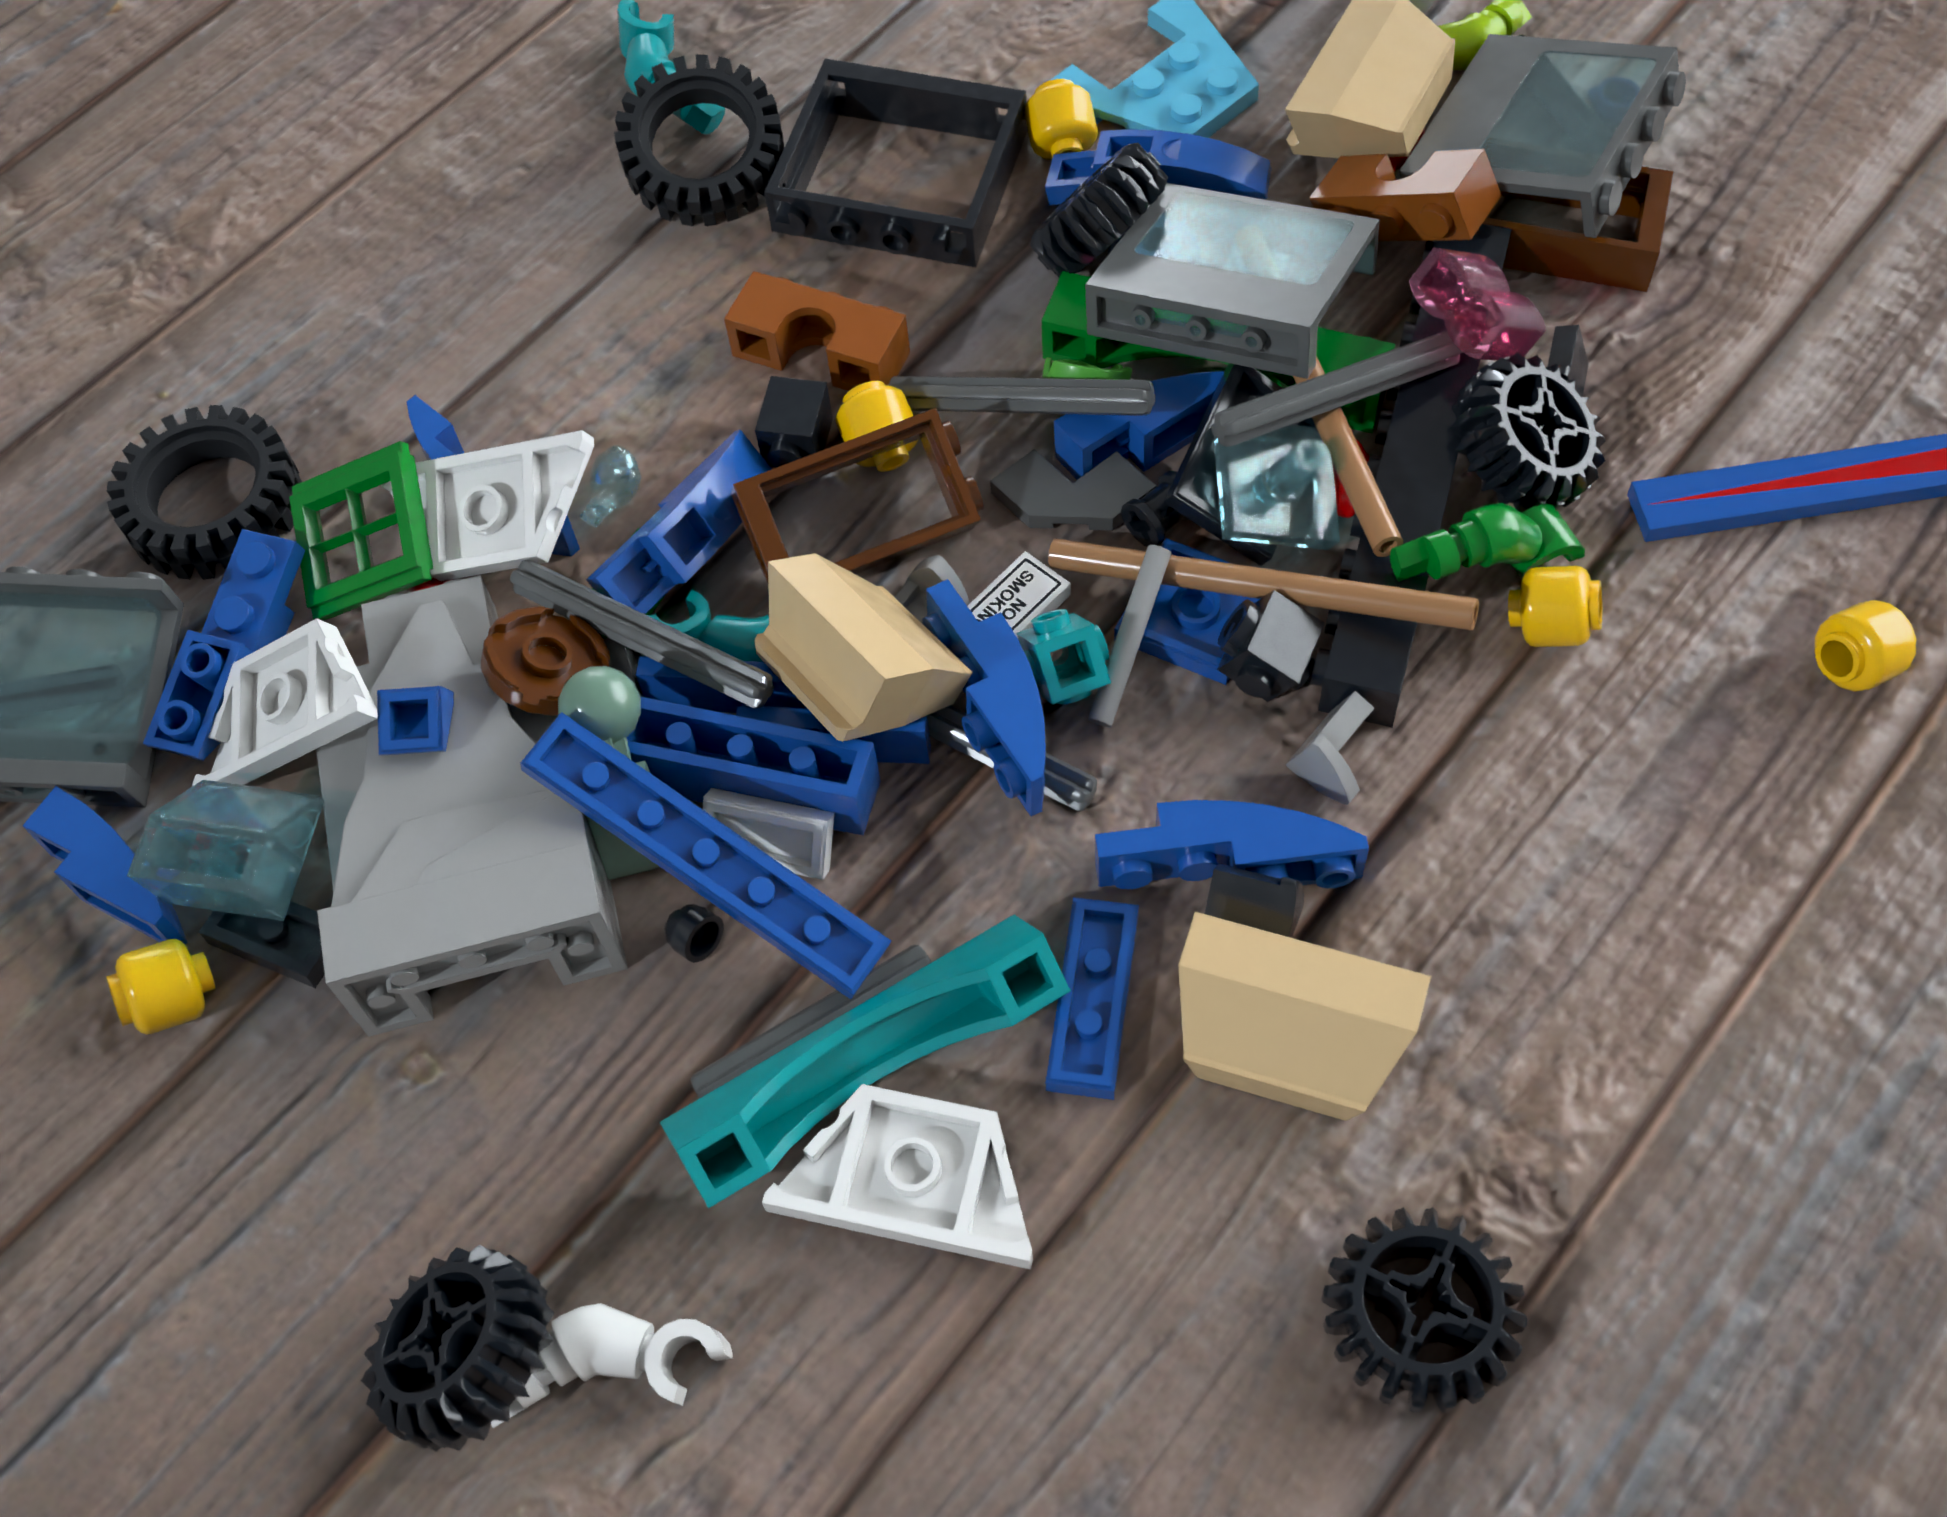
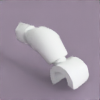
M602 1303L581 1306L551 1321L553 1330L549 1334L554 1340L550 1345L541 1350L538 1355L545 1369L531 1374L525 1385L530 1397H517L509 1406L510 1418L549 1395L550 1388L548 1385L554 1381L562 1387L578 1376L584 1382L596 1375L637 1379L643 1371H646L650 1385L659 1396L673 1403L683 1405L687 1389L677 1383L671 1369L672 1361L677 1351L685 1344L701 1342L708 1356L713 1360L720 1361L733 1359L731 1345L720 1332L697 1320L678 1319L665 1324L654 1334L652 1323ZM493 1420L491 1421V1426L494 1428L504 1421Z

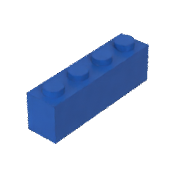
M641 697V715L636 728L627 737L632 761L635 763L646 761L650 774L688 800L703 803L706 793L711 788L829 811L835 813L833 830L864 835L881 782L873 742L858 739L842 742L836 740L832 734L645 697Z

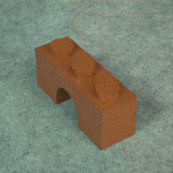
M1485 149L1435 151L1421 169L1399 180L1395 176L1387 154L1340 156L1309 199L1313 208L1380 219L1378 241L1471 240L1502 195Z
M756 271L752 272L724 318L732 356L783 371L790 357L801 348L811 345L826 346L832 386L847 391L870 381H882L885 386L888 385L892 377L898 376L911 353L905 314L895 312L884 306H874L846 298L836 292H825L794 283L787 278L773 277Z

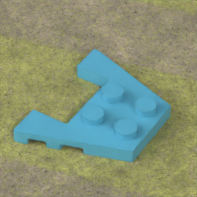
M1160 0L1148 9V26L1173 41L1174 44L1113 89H1108L1073 64L1051 79H1067L1088 91L1092 101L1096 125L1104 119L1125 126V130H1162L1209 138L1258 100L1259 83L1194 0Z

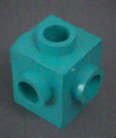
M1067 609L1049 611L1031 620L1032 628L1016 633L1030 663L1039 694L1051 704H1069L1082 700L1092 693L1091 690L1111 683L1105 661L1109 660V650L1105 637L1098 625H1094L1075 613L1068 614ZM1062 649L1061 656L1057 660L1052 661L1050 653Z

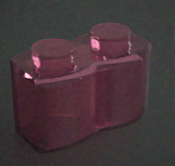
M1434 247L1409 280L1413 295L1420 306L1432 316L1444 319L1447 332L1454 344L1462 352L1475 359L1497 361L1501 357H1511L1517 353L1525 357L1546 331L1544 320L1536 306L1523 295L1510 291L1507 279L1499 266L1482 254Z

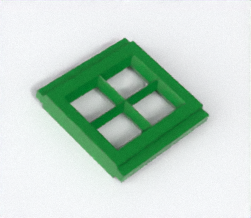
M399 441L292 486L293 495L289 496L296 542L305 549L300 568L306 605L312 611L313 620L316 618L322 621L359 608L361 604L383 599L389 595L432 580L430 570H433V563L415 458L413 455H410L408 443ZM391 481L396 512L367 523L362 493ZM347 499L352 530L324 541L319 510ZM398 524L403 555L374 566L369 535ZM354 541L359 572L331 583L326 552Z

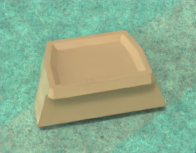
M1352 0L1285 109L1293 127L1286 139L1293 154L1329 158L1370 154H1387L1388 157H1408L1452 80L1455 39L1450 38L1409 0Z
M816 553L768 561L769 625L763 633L757 634L754 640L756 654L836 740L844 742L902 727L954 704L973 672L883 586H876Z
M1195 912L1178 965L1184 1049L1183 1060L1197 1078L1347 1121L1366 1111L1376 1093L1416 1035L1431 976Z

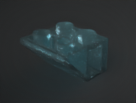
M202 780L149 814L127 876L165 903L284 921L324 800L318 795Z

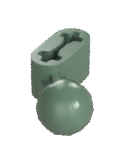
M590 666L576 672L562 688L558 699V716L563 712L632 760L627 737L636 728L641 715V697L634 682L622 671L609 666ZM646 761L636 762V764L650 773ZM587 816L609 880L661 868Z

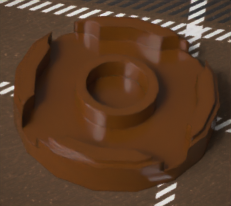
M539 606L516 609L496 619L490 627L488 636L483 643L480 668L488 686L506 703L529 713L558 715V699L564 684L576 672L590 666H609L610 652L602 636L590 624L577 616L570 614L568 620L562 616L553 615L554 609Z

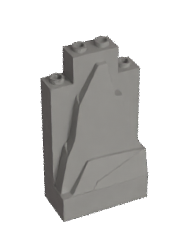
M482 576L453 579L442 585L405 594H392L381 600L361 604L369 664L357 666V669L377 710V690L443 686L453 691L454 707L446 752L381 756L379 755L378 719L316 749L333 884L331 907L317 910L327 986L369 1037L434 1020L431 996L427 992L429 989L544 959H549L563 986L628 969L611 881L605 872L587 816L521 771V761L558 715L529 713L506 703L488 686L480 668L484 640L488 636L490 627L498 619L496 607Z

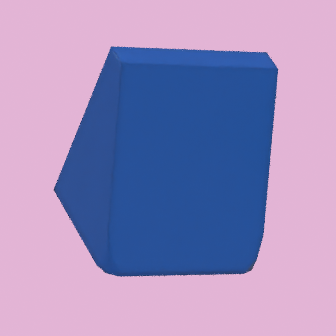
M443 686L377 690L379 755L446 752L454 707L453 691Z

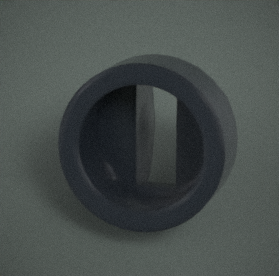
M689 904L673 911L669 915L664 929L666 940L673 950L688 961L696 963L706 959L716 949L723 935L724 924L719 916L705 907Z

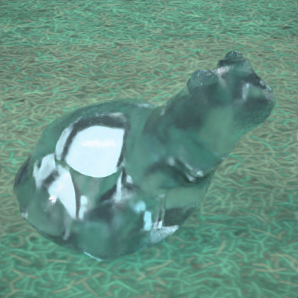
M614 445L598 455L594 461L590 475V487L593 497L586 505V509L579 515L591 527L599 526L604 518L613 511L625 506L637 494L641 474L634 455L628 449L620 445Z

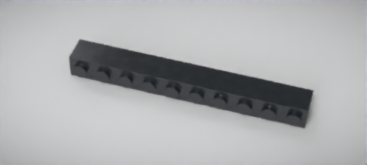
M1482 224L1471 240L1426 241L1420 272L1429 274L1427 281L1416 280L1409 313L1418 315L1417 323L1405 321L1399 347L1448 330L1455 333L1458 341H1463L1464 352L1460 354L1458 364L1390 388L1387 391L1386 399L1396 401L1394 411L1382 409L1375 444L1384 445L1382 456L1370 454L1368 466L1400 532L1403 544L1440 530L1458 452L1455 450L1462 440L1450 429L1457 420L1451 407L1460 397L1459 390L1465 386L1468 379L1477 374L1512 229ZM1355 513L1350 536L1360 538L1357 550L1345 548L1338 579L1425 591L1429 574L1424 572L1398 582L1391 566L1390 555L1378 557L1373 553ZM1329 609L1324 633L1334 635L1331 650L1319 648L1311 679L1312 685L1322 687L1318 711L1329 713L1356 691L1374 707L1373 711L1364 721L1393 728L1417 622Z

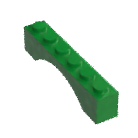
M1062 271L1041 320L1043 359L1050 357L1052 361L1080 360L1099 368L1153 357H1188L1216 361L1087 335L1085 284L1091 276L1070 274L1069 272ZM1151 307L1157 315L1187 321L1193 316ZM1207 318L1210 325L1239 331H1245L1249 327ZM1318 327L1316 355L1326 374L1395 349L1396 344L1375 340L1371 337L1357 336ZM1216 361V362H1220V363H1223V364H1226V365L1229 364V363H1226V362ZM1256 369L1282 388L1296 384L1291 375ZM1386 390L1341 406L1351 429L1373 434Z

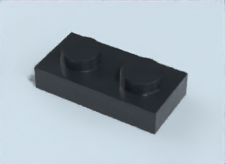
M238 879L233 881L199 931V934L208 944L313 988L317 987L325 975L318 912Z

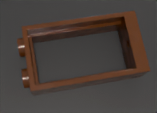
M1487 142L1483 148L1486 151L1491 168L1563 176L1585 177L1591 173L1599 160ZM1642 166L1638 176L1631 178L1622 192L1619 208L1615 214L1637 218L1633 242L1596 236V238L1585 237L1582 233L1486 218L1482 224L1512 229L1503 268L1647 292L1660 254L1674 171ZM1500 191L1501 195L1506 197L1581 209L1580 200Z
M934 408L733 484L731 496L767 585L768 561L789 558L766 502V497L921 439L952 517L837 561L835 564L854 574H858L973 529L981 520L978 511L984 508L983 500L973 477L968 476L964 478L956 459V456L961 454V446L951 422L945 421L942 423L937 409Z

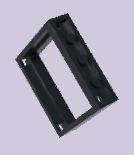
M825 58L764 192L771 230L791 236H801L841 245L857 246L885 251L891 254H902L976 268L1028 132L1024 114L1026 91ZM838 82H843L845 89L839 88ZM998 108L1008 109L1006 115L999 114ZM839 115L995 141L966 219L807 192L806 189Z

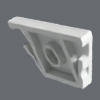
M581 430L416 462L433 563V570H430L431 577L439 581H446L518 568L524 560H531L538 564L548 563L594 448V438ZM391 481L382 484L381 487L390 491L393 496Z
M316 618L232 664L224 689L223 703L216 713L208 738L219 741L221 744L211 773L195 775L192 784V794L214 800L378 719V710L336 626Z
M862 1084L840 1108L837 1120L831 1126L819 1131L803 1149L805 1157L779 1186L773 1183L765 1192L762 1200L766 1212L1031 1269L1032 1248L1025 1228L998 1114L995 1111Z

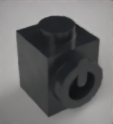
M1275 590L1255 603L1249 599L1244 600L1232 612L1220 632L1218 645L1225 653L1217 670L1234 680L1237 687L1244 693L1262 698L1267 702L1290 688L1297 690L1307 681L1314 669L1316 660L1311 657V654L1325 623Z

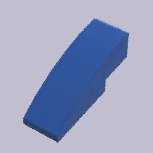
M1224 371L1192 373L1150 381L1153 383L1156 401L1151 413L1147 416L1066 414L1054 420L1055 458L1076 480L1116 451L1126 460L1130 458L1145 472L1192 442Z
M55 786L23 824V827L51 856L62 861L54 873L83 902L158 942L177 939L186 945L188 942L178 915L159 881L106 821L85 803Z

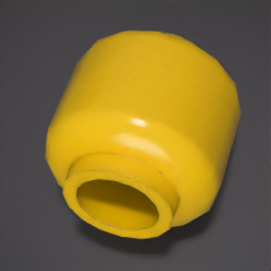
M1067 79L1050 80L1041 84L1026 103L1024 114L1030 143L1034 153L1043 159L1052 160L1053 154L1087 151L1094 145L1098 136V129L1092 101L1088 91Z
M870 381L854 387L844 395L842 400L844 404L838 410L836 424L844 442L910 418L913 416V413L901 389L885 386L882 381ZM918 440L855 464L864 467L876 466L880 472L894 470L909 460L908 452L916 446Z
M1581 566L1534 567L1525 572L1521 582V589L1509 590L1508 617L1510 627H1522L1523 637L1530 646H1580L1589 640L1592 630H1601L1602 628L1601 581H1591L1588 571Z
M1870 600L1855 604L1831 615L1819 626L1815 635L1814 652L1818 667L1830 681L1840 688L1856 692L1879 686L1907 670L1916 655L1917 639L1912 624L1902 611L1890 603Z
M177 939L164 940L122 954L116 961V973L106 976L122 1026L133 1023L139 1032L146 1035L201 1017L205 1009L203 993L215 989L213 976L204 952L190 955L186 945Z

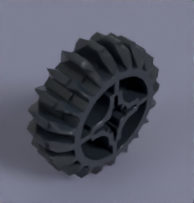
M1139 143L1124 146L1093 172L1041 223V226L1032 235L1030 246L1039 255L1037 258L1048 270H1052L1059 278L1062 271L1069 272L1070 274L1079 273L1113 242L1119 239L1158 199V196L1166 187L1168 176L1159 167L1161 164L1150 151L1147 153Z
M1519 353L1511 357H1501L1496 362L1491 361L1466 381L1465 386L1459 390L1460 397L1458 401L1451 407L1457 420L1450 429L1462 439L1455 451L1466 455L1470 462L1466 472H1476L1482 479L1481 491L1493 489L1496 492L1499 504L1513 503L1515 509L1521 513L1542 504L1553 505L1556 509L1561 506L1566 507L1578 500L1581 497L1580 494L1588 490L1593 482L1599 479L1597 470L1605 462V458L1599 448L1606 439L1595 430V425L1601 418L1589 412L1586 403L1590 397H1581L1574 389L1575 378L1564 380L1560 375V369L1557 364L1545 367L1538 355L1526 359Z
M1402 1207L1394 1213L1392 1230L1375 1216L1368 1220L1365 1227L1367 1239L1359 1235L1350 1234L1345 1239L1343 1245L1348 1258L1334 1257L1328 1269V1273L1338 1283L1326 1285L1321 1299L1329 1307L1337 1309V1311L1325 1317L1323 1323L1325 1332L1332 1335H1348L1336 1346L1334 1356L1337 1361L1348 1362L1357 1357L1362 1360L1353 1377L1354 1382L1360 1387L1368 1384L1374 1375L1384 1380L1385 1382L1379 1396L1383 1404H1390L1399 1388L1409 1391L1408 1406L1413 1413L1422 1412L1428 1398V1393H1433L1436 1404L1442 1413L1452 1412L1455 1408L1457 1400L1456 1389L1471 1404L1481 1401L1485 1395L1482 1380L1488 1384L1499 1386L1508 1375L1501 1361L1515 1362L1519 1357L1522 1346L1511 1335L1522 1333L1528 1321L1525 1314L1511 1308V1306L1519 1303L1523 1298V1285L1514 1282H1500L1512 1267L1510 1257L1499 1256L1489 1260L1485 1254L1492 1243L1490 1233H1482L1476 1237L1473 1243L1462 1236L1466 1229V1220L1463 1216L1455 1217L1448 1230L1438 1227L1439 1217L1434 1207L1424 1211L1420 1226H1414L1410 1214ZM1402 1258H1424L1431 1260L1426 1270L1415 1275L1401 1274L1392 1269L1388 1275L1377 1271L1383 1265ZM1453 1271L1472 1290L1480 1308L1481 1320L1473 1316L1474 1308L1460 1301L1453 1292L1451 1285ZM1430 1283H1434L1436 1288L1430 1302L1435 1307L1428 1320L1423 1321L1417 1335L1412 1336L1411 1329L1416 1319V1316L1412 1314L1413 1308L1419 1298H1424ZM1364 1297L1376 1302L1375 1310L1390 1318L1394 1324L1397 1334L1394 1349H1391L1372 1327L1366 1313ZM1440 1342L1455 1348L1460 1342L1474 1349L1467 1355L1446 1363L1415 1361L1418 1351L1428 1343Z
M478 1245L469 1252L456 1247L450 1253L447 1261L433 1257L423 1277L409 1276L408 1290L400 1299H390L393 1309L387 1319L374 1325L380 1334L378 1341L367 1348L364 1353L372 1364L361 1380L370 1390L366 1404L379 1417L378 1421L387 1426V1431L422 1449L429 1448L437 1452L441 1447H449L460 1451L468 1438L484 1441L488 1435L491 1421L509 1422V1406L517 1397H530L525 1385L531 1374L545 1369L538 1355L541 1350L550 1345L554 1340L546 1330V1325L554 1315L553 1310L547 1305L545 1300L548 1291L540 1285L541 1283L538 1278L527 1271V1266L511 1255L506 1257L499 1251Z

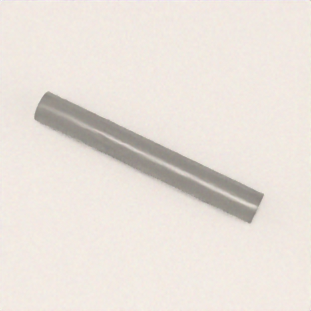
M1148 545L1106 665L1111 683L1098 688L1088 720L1095 724L1112 727L1172 554L1163 547L1157 545Z

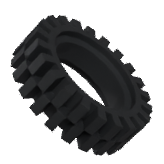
M696 54V68L687 69L684 56L673 58L676 72L669 75L662 63L652 67L655 82L651 84L641 75L634 82L638 96L627 91L621 100L625 112L617 111L615 119L618 132H614L618 155L625 177H627L629 186L635 196L640 194L643 205L650 211L657 205L660 217L668 221L672 220L675 212L679 213L682 225L694 226L695 215H702L705 226L717 225L715 213L722 211L725 212L728 222L739 219L736 206L743 204L750 213L758 207L756 193L758 192L765 197L766 187L784 150L780 115L773 95H768L766 84L760 77H757L752 82L750 69L742 64L733 73L730 59L719 56L716 68H710L708 54ZM706 103L722 106L738 115L748 128V143L738 162L723 173L702 179L684 178L671 173L661 166L653 155V140L656 131L662 122L674 111L688 105Z
M210 405L207 419H204L198 407L185 409L187 422L180 425L173 414L162 418L161 421L167 431L158 435L150 426L144 429L139 434L146 446L141 448L130 442L122 451L130 463L115 461L111 470L117 481H108L107 493L112 500L107 501L109 511L115 518L114 521L139 557L147 565L152 563L157 571L168 575L172 569L178 578L190 580L195 567L203 580L215 578L216 564L221 563L226 571L242 529L280 537L275 527L290 532L294 526L290 512L289 496L293 495L292 486L301 483L302 480L278 432L272 425L268 427L264 418L257 414L249 418L245 409L233 407L228 416L222 405ZM227 457L245 461L255 468L254 485L249 495L237 508L224 517L204 525L192 527L175 526L159 518L157 509L162 492L175 477L190 467L207 460Z

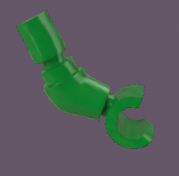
M1500 503L1465 512L1461 522L1450 526L1449 533L1444 529H1440L1393 547L1390 551V561L1398 582L1427 572L1430 577L1437 580L1458 572L1460 565L1468 568L1479 564L1485 568L1498 563L1511 564L1522 580L1527 570L1538 567L1558 556L1563 555L1570 562L1582 559L1585 556V549L1553 505L1542 504L1521 513L1510 505Z

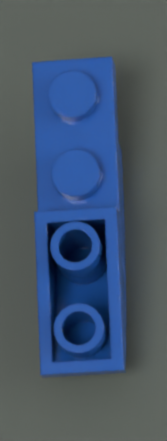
M1162 130L1101 131L1096 150L1053 154L1045 185L1049 205L1061 204L1117 151H1120L1128 144L1139 143L1147 153L1150 151L1161 164L1159 167L1168 176L1167 183L1267 200L1271 163L1270 160L1246 149L1197 135Z
M742 430L735 431L658 504L661 509L591 574L586 581L595 591L646 614L676 584L686 583L741 525V518L731 496L733 484L772 470Z
M245 529L241 530L202 632L199 633L191 630L186 632L143 744L151 748L204 761L221 743L208 738L216 713L223 703L224 689L232 664L286 635L295 614L285 605V602L305 553V549L296 541Z
M948 579L927 588V616L922 618V624L973 672L962 689L966 694L967 715L963 716L961 720L965 735L977 752L985 750L994 763L996 779L1005 795L1010 799L1017 797L1032 817L1042 812L1046 742L1040 694L1030 663L1017 636L1001 612L978 622Z
M1187 800L1157 803L1156 827L1095 834V866L1099 887L1115 885L1120 889H1137L1148 885L1154 880L1178 877L1186 881L1205 880L1212 877L1213 870L1218 864L1280 879L1288 877L1301 881L1302 885L1316 884L1321 888H1337L1352 882L1354 879L1363 877L1369 851L1367 836L1335 822L1303 812L1266 804L1224 800Z

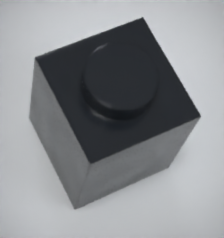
M776 376L770 377L755 428L760 455L770 467L777 468L825 450L833 421L827 382Z

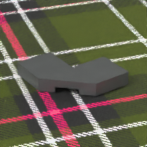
M1035 449L990 480L991 494L1029 528L1053 529L1054 523L1088 524L1089 530L1113 531L1124 523L1121 514L1122 505L1132 498L1140 500L1157 487L1117 451L1074 483Z

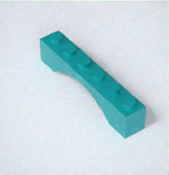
M1013 914L659 1123L707 1207L710 1208L772 1171L794 1144L815 1124L848 1100L862 1084L871 1085L904 1065L948 1045L983 1033L1014 1026L1071 990L1044 934Z

